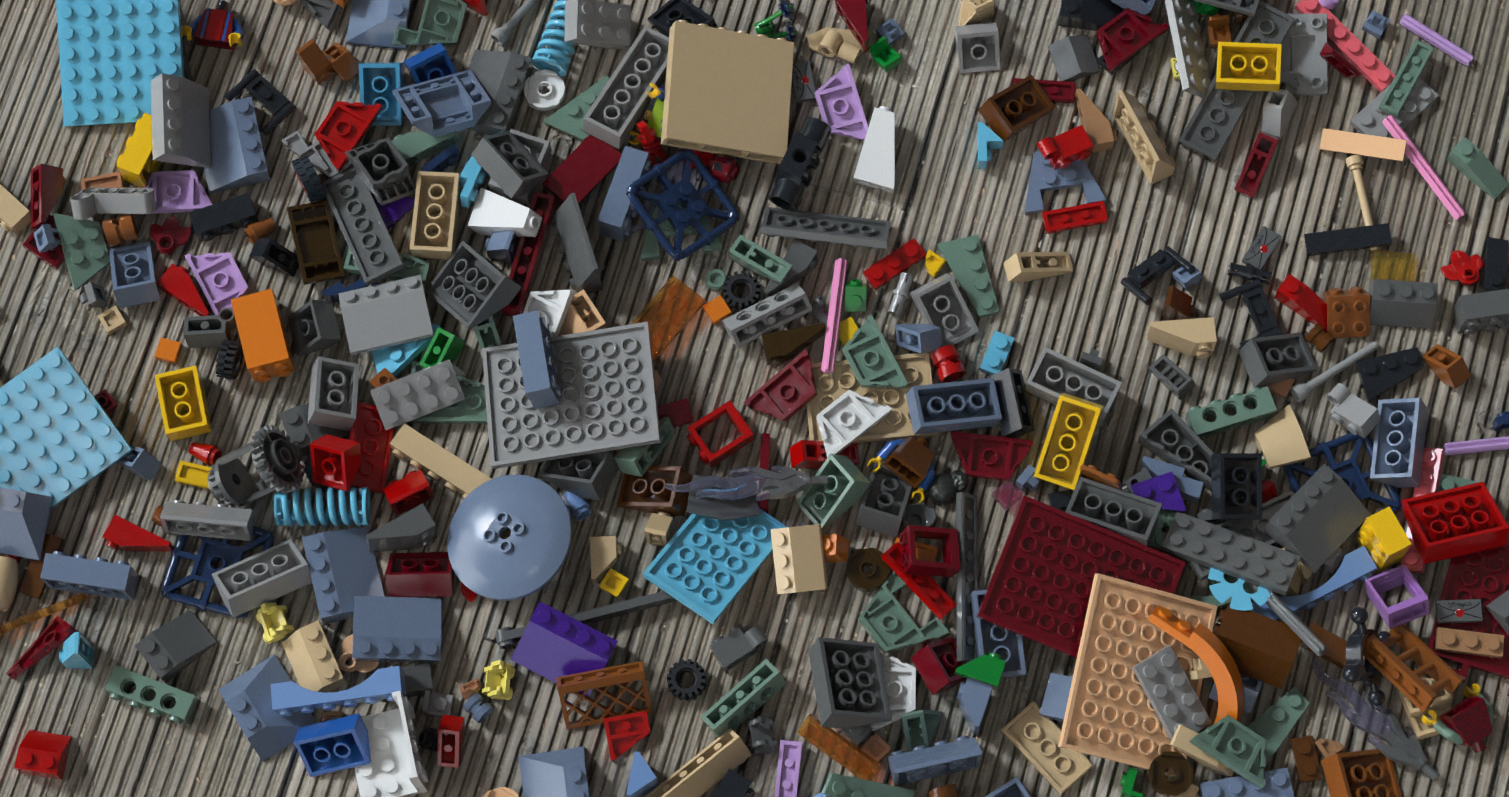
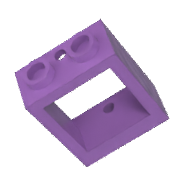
M1405 564L1365 580L1367 596L1389 629L1430 614L1429 599ZM1404 584L1413 598L1387 607L1379 594Z

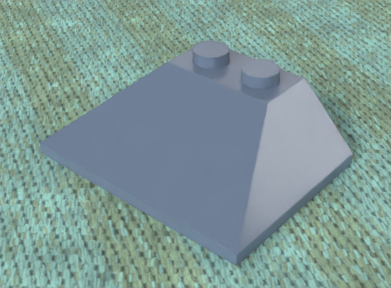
M353 0L346 44L407 50V45L394 46L392 41L397 26L409 29L408 19L412 0Z
M471 69L392 90L393 95L411 124L433 137L444 136L448 133L474 127L491 105L490 98Z
M0 487V553L41 560L53 497Z
M275 654L219 688L225 703L262 761L267 760L294 743L299 727L317 723L311 713L297 711L293 712L291 716H280V714L272 710L271 684L291 681Z
M584 746L519 756L524 797H590Z

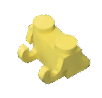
M263 603L261 608L257 610L256 619L263 626V639L266 643L277 642L285 638L286 634L294 631L293 625L287 624L284 615L287 612L285 605L277 606L276 603Z
M502 660L491 662V666L484 667L486 681L485 688L482 689L481 694L487 695L491 699L510 700L513 695L510 679L514 677L515 667Z

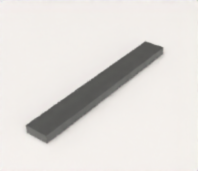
M959 492L956 493V529L958 531L960 570L957 572V662L966 664L978 658L971 601L972 591H978L977 496Z

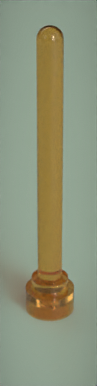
M85 593L78 594L0 625V637L3 636V633L84 602L87 599V595Z

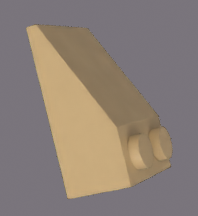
M1214 317L1150 322L1146 340L1191 357L1207 358L1213 354L1217 342Z

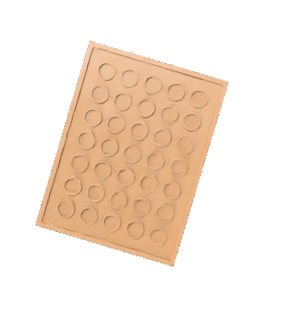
M1099 573L1095 574L1058 747L1149 770L1152 761L1164 752H1178L1186 759L1187 755L1170 745L1171 740L1131 667L1162 648L1171 646L1188 678L1187 671L1194 670L1193 659L1200 657L1185 644L1148 621V618L1154 609L1160 605L1169 609L1179 619L1187 621L1193 628H1196L1201 623L1212 632L1218 606ZM1203 678L1189 680L1198 698ZM1169 769L1168 772H1165V775L1175 777L1177 773H1173V769Z

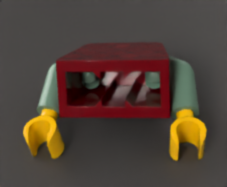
M1473 683L1471 689L1474 692L1466 686L1463 693L1467 699L1440 715L1441 720H1437V714L1434 710H1429L1427 713L1432 717V720L1427 719L1423 715L1422 722L1425 725L1433 724L1436 731L1454 744L1467 747L1472 746L1474 752L1478 753L1487 748L1483 738L1492 733L1493 708L1486 698L1479 694L1480 686Z

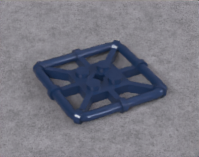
M692 149L680 151L662 164H656L651 171L626 188V195L647 224L646 228L648 231L651 230L666 252L675 261L687 258L703 246L710 245L714 242L715 238L733 227L740 219V214L720 187L719 180L712 176ZM684 159L682 179L673 185L666 176L665 171ZM691 161L708 183L707 186L699 191L695 189L689 180ZM655 177L658 178L666 189L660 195L638 190ZM712 189L728 212L709 208L701 196ZM639 199L656 203L663 215L654 220ZM680 201L685 202L687 209L679 207ZM707 215L727 221L712 231L707 232L699 222V219ZM666 219L676 231L674 247L658 226ZM692 225L700 239L682 250L683 230Z
M1348 433L1329 442L1323 441L1319 443V446L1309 449L1310 458L1319 454L1325 456L1329 468L1339 475L1345 483H1348V487L1361 502L1369 499L1384 506H1390L1394 515L1402 510L1401 500L1396 488L1384 484L1391 500L1372 493L1365 481L1370 478L1371 470L1362 474L1355 461L1362 442L1372 459L1374 444L1368 435L1366 438H1363L1358 434ZM1357 440L1350 459L1336 464L1330 450ZM1297 463L1283 466L1294 494L1301 486L1293 471L1312 477L1317 472Z
M253 526L252 535L259 536V538L242 547L229 545L230 539L222 538V541L218 542L200 536L202 543L198 555L183 551L188 535H179L175 549L171 551L172 558L163 581V590L161 591L163 597L197 607L200 611L206 612L208 610L232 617L226 606L209 602L213 588L216 586L212 573L242 561L244 554L262 544H265L263 551L273 547L275 538L273 533ZM180 558L195 561L191 574L172 584ZM221 559L223 566L215 569L212 563ZM194 581L207 584L202 600L175 593V591ZM247 611V612H245V613H243V614H241V615H238V616H236V617H234V618H241V617H243V619H244V618L248 617V613H250V611Z

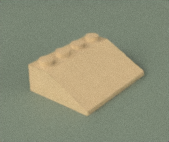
M1121 89L1117 92L1113 117L1150 185L1172 176L1176 164L1174 158L1171 155L1168 156L1164 140L1157 136L1154 122L1152 120L1149 121L1146 116L1147 110L1144 104L1139 103L1137 97Z

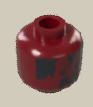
M718 154L715 158H711L708 169L715 179L728 184L737 179L740 165H738L737 159L728 155Z

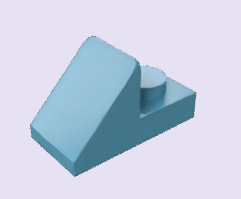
M978 122L977 126L978 169L987 168V161H991V149L1003 148V140L983 122Z

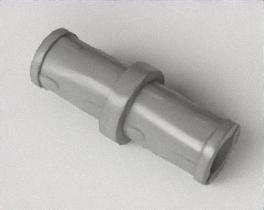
M902 272L900 274L897 288L893 290V299L888 309V313L891 315L895 312L894 316H901L905 300L909 298L908 291L914 277L909 274L906 279L908 273Z

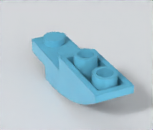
M473 156L460 174L461 187H464L460 194L461 206L466 208L470 207L472 201H476L479 184L482 185L484 183L486 175L490 176Z

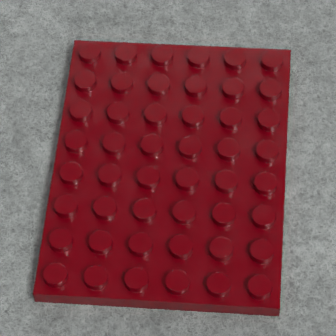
M1024 495L976 617L1077 659L1095 574L1099 573L1174 594L1186 562Z

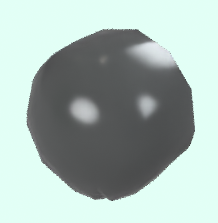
M924 502L912 503L905 508L902 521L905 528L908 525L933 527L937 517L935 509H930Z

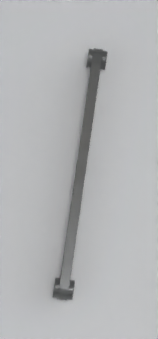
M662 591L568 616L584 624H590L678 600ZM527 626L517 629L512 627L498 629L495 637L499 649L514 647L516 642L520 641Z

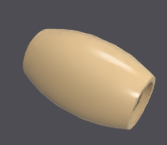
M0 556V612H7L17 591L18 565L17 560Z

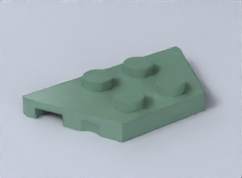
M605 76L543 120L544 124L583 142L590 135L583 131V118L609 81V77Z
M55 213L53 214L54 222L58 230L59 239L61 240L74 291H77L89 279L91 280L100 270H103L110 264V257L100 222L86 219L75 220L72 216Z
M872 314L869 315L861 328H858L854 333L853 338L842 348V352L861 388L908 387V382Z
M1227 715L1190 739L1189 742L1259 788L1265 786L1266 779H1264L1263 770L1266 766V758L1264 756L1265 739L1234 718Z

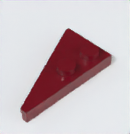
M761 433L760 468L773 472V466H769L770 433ZM759 478V508L768 514L770 490L762 492L765 480Z
M56 616L6 674L15 680L67 640L77 630Z

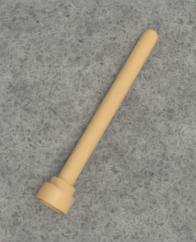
M1353 155L1345 159L1347 168L1353 172L1365 226L1374 225L1361 172L1364 165L1362 155ZM1374 247L1370 249L1372 252H1377L1379 250V247Z

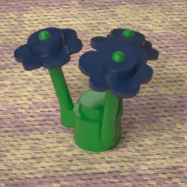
M779 0L778 7L780 10L754 24L757 34L767 35L768 38L788 36V40L794 42V39L797 38V31L795 26L790 24V21L787 22V31L773 33L775 30L773 20L782 14L785 18L794 20V4L790 3L789 0Z

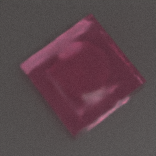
M1008 480L991 495L1005 511L1022 498V494Z

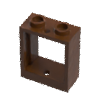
M1311 622L1308 628L1327 648V651L1319 657L1344 670L1347 667V641ZM1301 639V642H1300V645H1299V646H1301V647L1307 649L1308 651L1314 653V652L1306 645V643Z

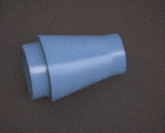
M568 491L564 493L563 497L567 502L572 518L577 521H583L590 516V505L583 498Z

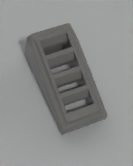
M1164 354L1148 368L1179 400L1195 387L1194 380ZM1164 364L1168 365L1161 372L1158 371ZM1171 370H1173V372L1166 378L1165 375H1167ZM1177 376L1180 377V378H1178L1174 383H1172V381H1173Z

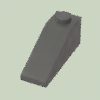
M795 239L783 259L793 266L782 283L770 280L764 290V298L766 299L788 288L807 276L810 270L813 271L819 262L817 251Z

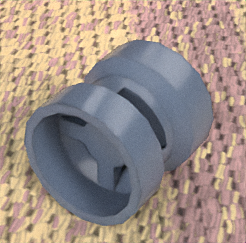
M479 693L471 696L463 706L467 713L473 714V718L477 723L483 722L494 709L489 703L483 701V697Z

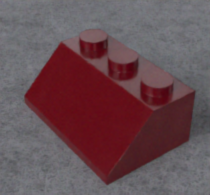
M448 552L390 553L386 571L388 597L417 598L453 596L455 572L451 566Z

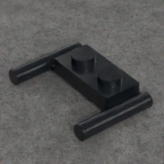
M256 69L249 72L224 96L230 102L242 90L246 89L252 97L274 116L261 129L262 133L266 136L296 109V106L260 75Z
M1166 246L1163 251L1161 249L1128 272L1129 277H1124L1121 280V284L1146 305H1150L1152 298L1141 289L1174 266L1175 263L1190 274L1195 271V266L1171 247Z
M1259 279L1219 294L1221 302L1242 294L1243 301L1259 335L1254 338L1282 335ZM1249 340L1239 343L1240 347L1242 348Z

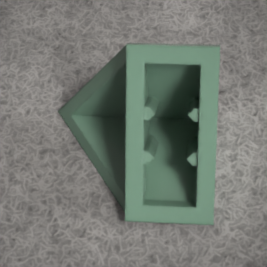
M919 710L901 714V725L908 752L922 745L929 748L943 712Z

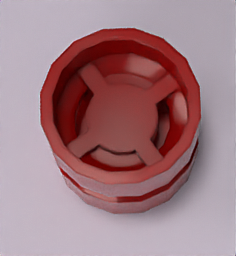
M950 344L940 347L930 354L934 367L938 368L937 374L941 383L956 381L966 374L963 362L958 360L960 355L956 345Z

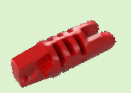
M643 120L636 125L640 133L637 137L644 152L649 153L650 161H652L651 168L657 164L654 158L660 156L662 162L668 160L654 128L649 129Z

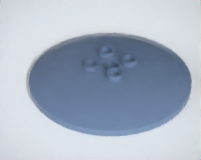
M506 475L489 480L474 489L462 501L452 518L447 539L448 556L451 566L457 577L466 587L485 598L507 601L529 596L546 586L557 575L566 561L572 542L570 513L561 496L547 483L537 478L526 475ZM510 529V536L507 539H502L503 531Z

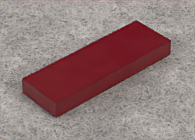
M1014 78L1013 84L1021 81L1022 78ZM1035 79L1051 102L1074 104L1076 82Z

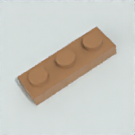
M1441 627L1436 629L1435 651L1500 659L1503 657L1504 635Z

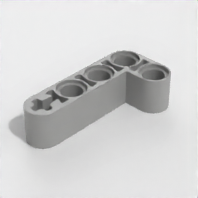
M94 187L84 189L70 198L75 220L88 219L97 213L148 214L157 210L154 190L152 188Z

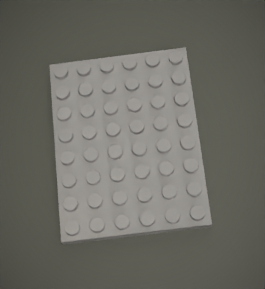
M648 322L549 338L550 345L553 344L555 350V357H552L553 363L557 365L559 375L556 376V382L560 384L562 395L559 396L560 404L534 409L525 394L517 343L482 348L492 469L661 443L650 326Z

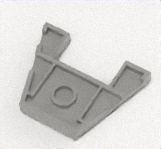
M351 99L345 101L347 103H353ZM298 131L282 139L284 146L299 157L307 155L313 167L328 179L354 167L348 160L342 170L338 172L319 142L308 147ZM362 140L357 147L363 146Z

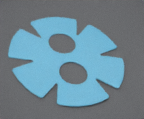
M1213 568L1209 571L1208 579L1221 582L1209 586L1212 594L1221 604L1232 597L1231 609L1240 611L1253 610L1250 598L1259 606H1262L1271 596L1267 589L1258 586L1256 593L1249 594L1243 589L1244 580L1238 579L1235 583H1228L1223 577L1224 572Z

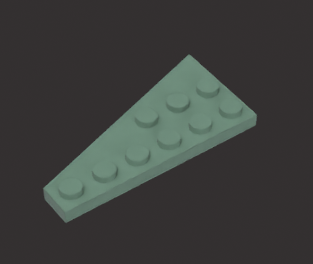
M412 360L411 374L425 369L419 365V362ZM456 375L465 400L409 422L488 424L485 385Z

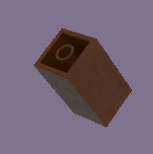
M1229 603L1226 611L1221 610L1212 633L1225 645L1233 657L1239 673L1282 689L1293 666L1301 638L1287 624L1250 610L1240 611L1231 609V603Z

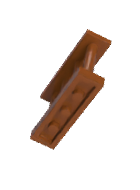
M1404 624L1392 628L1389 632L1391 636L1382 641L1374 634L1365 641L1363 656L1422 712L1429 709L1437 697L1436 693L1444 688L1452 695L1463 680ZM1396 643L1404 652L1396 656L1388 647ZM1412 658L1420 668L1412 671L1404 662ZM1428 673L1436 683L1428 686L1420 677Z

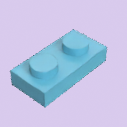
M994 331L979 371L990 375L1002 371L1015 338Z

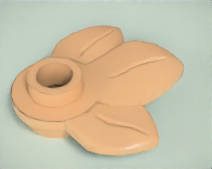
M353 634L344 639L341 645L342 654L338 659L339 667L344 672L351 673L357 670L361 673H369L378 667V662L353 661L352 665H346V661L352 659Z

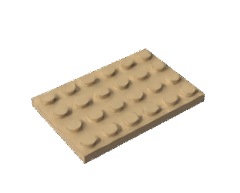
M929 352L894 355L908 382V387L861 388L847 360L835 361L834 372L830 374L821 371L822 362L812 363L818 395L806 404L810 440L822 441L816 419L817 414L848 390L854 391L862 397L873 399L877 404L885 407L887 405L892 408V411L853 443L906 439L909 436L913 438L937 436L938 432L914 435L906 393L912 386L933 384Z

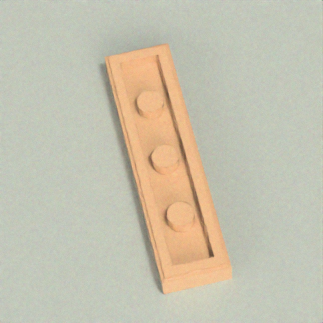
M1323 128L1320 150L1404 162L1407 140Z

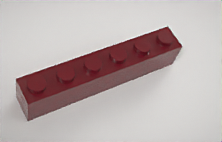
M534 192L530 209L541 216L542 221L536 237L521 236L509 277L520 285L521 288L512 301L501 309L503 315L513 317L524 312L557 207L556 198L553 195Z

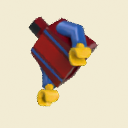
M223 0L217 2L216 9L206 8L203 14H200L190 25L181 26L182 37L187 36V40L190 41L193 36L197 45L235 50L236 43L242 46L241 40L244 36V30L240 20L235 17L233 12L228 11L229 3Z

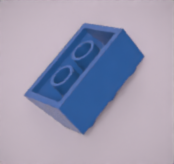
M360 713L301 726L294 739V744L310 777L371 763L368 730Z

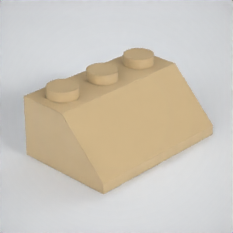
M821 524L770 529L777 594L828 589Z
M319 620L298 629L282 642L301 687L311 691L328 693L347 684Z

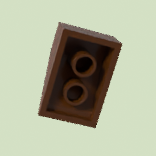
M1031 74L988 98L978 111L992 131L1005 142L1056 107Z
M650 466L642 477L624 473L617 506L657 514L658 512H665L670 514V516H684L693 476L680 466Z

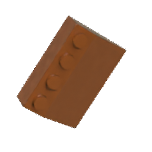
M1379 749L1336 753L1321 760L1330 797H1402L1393 761L1383 755Z

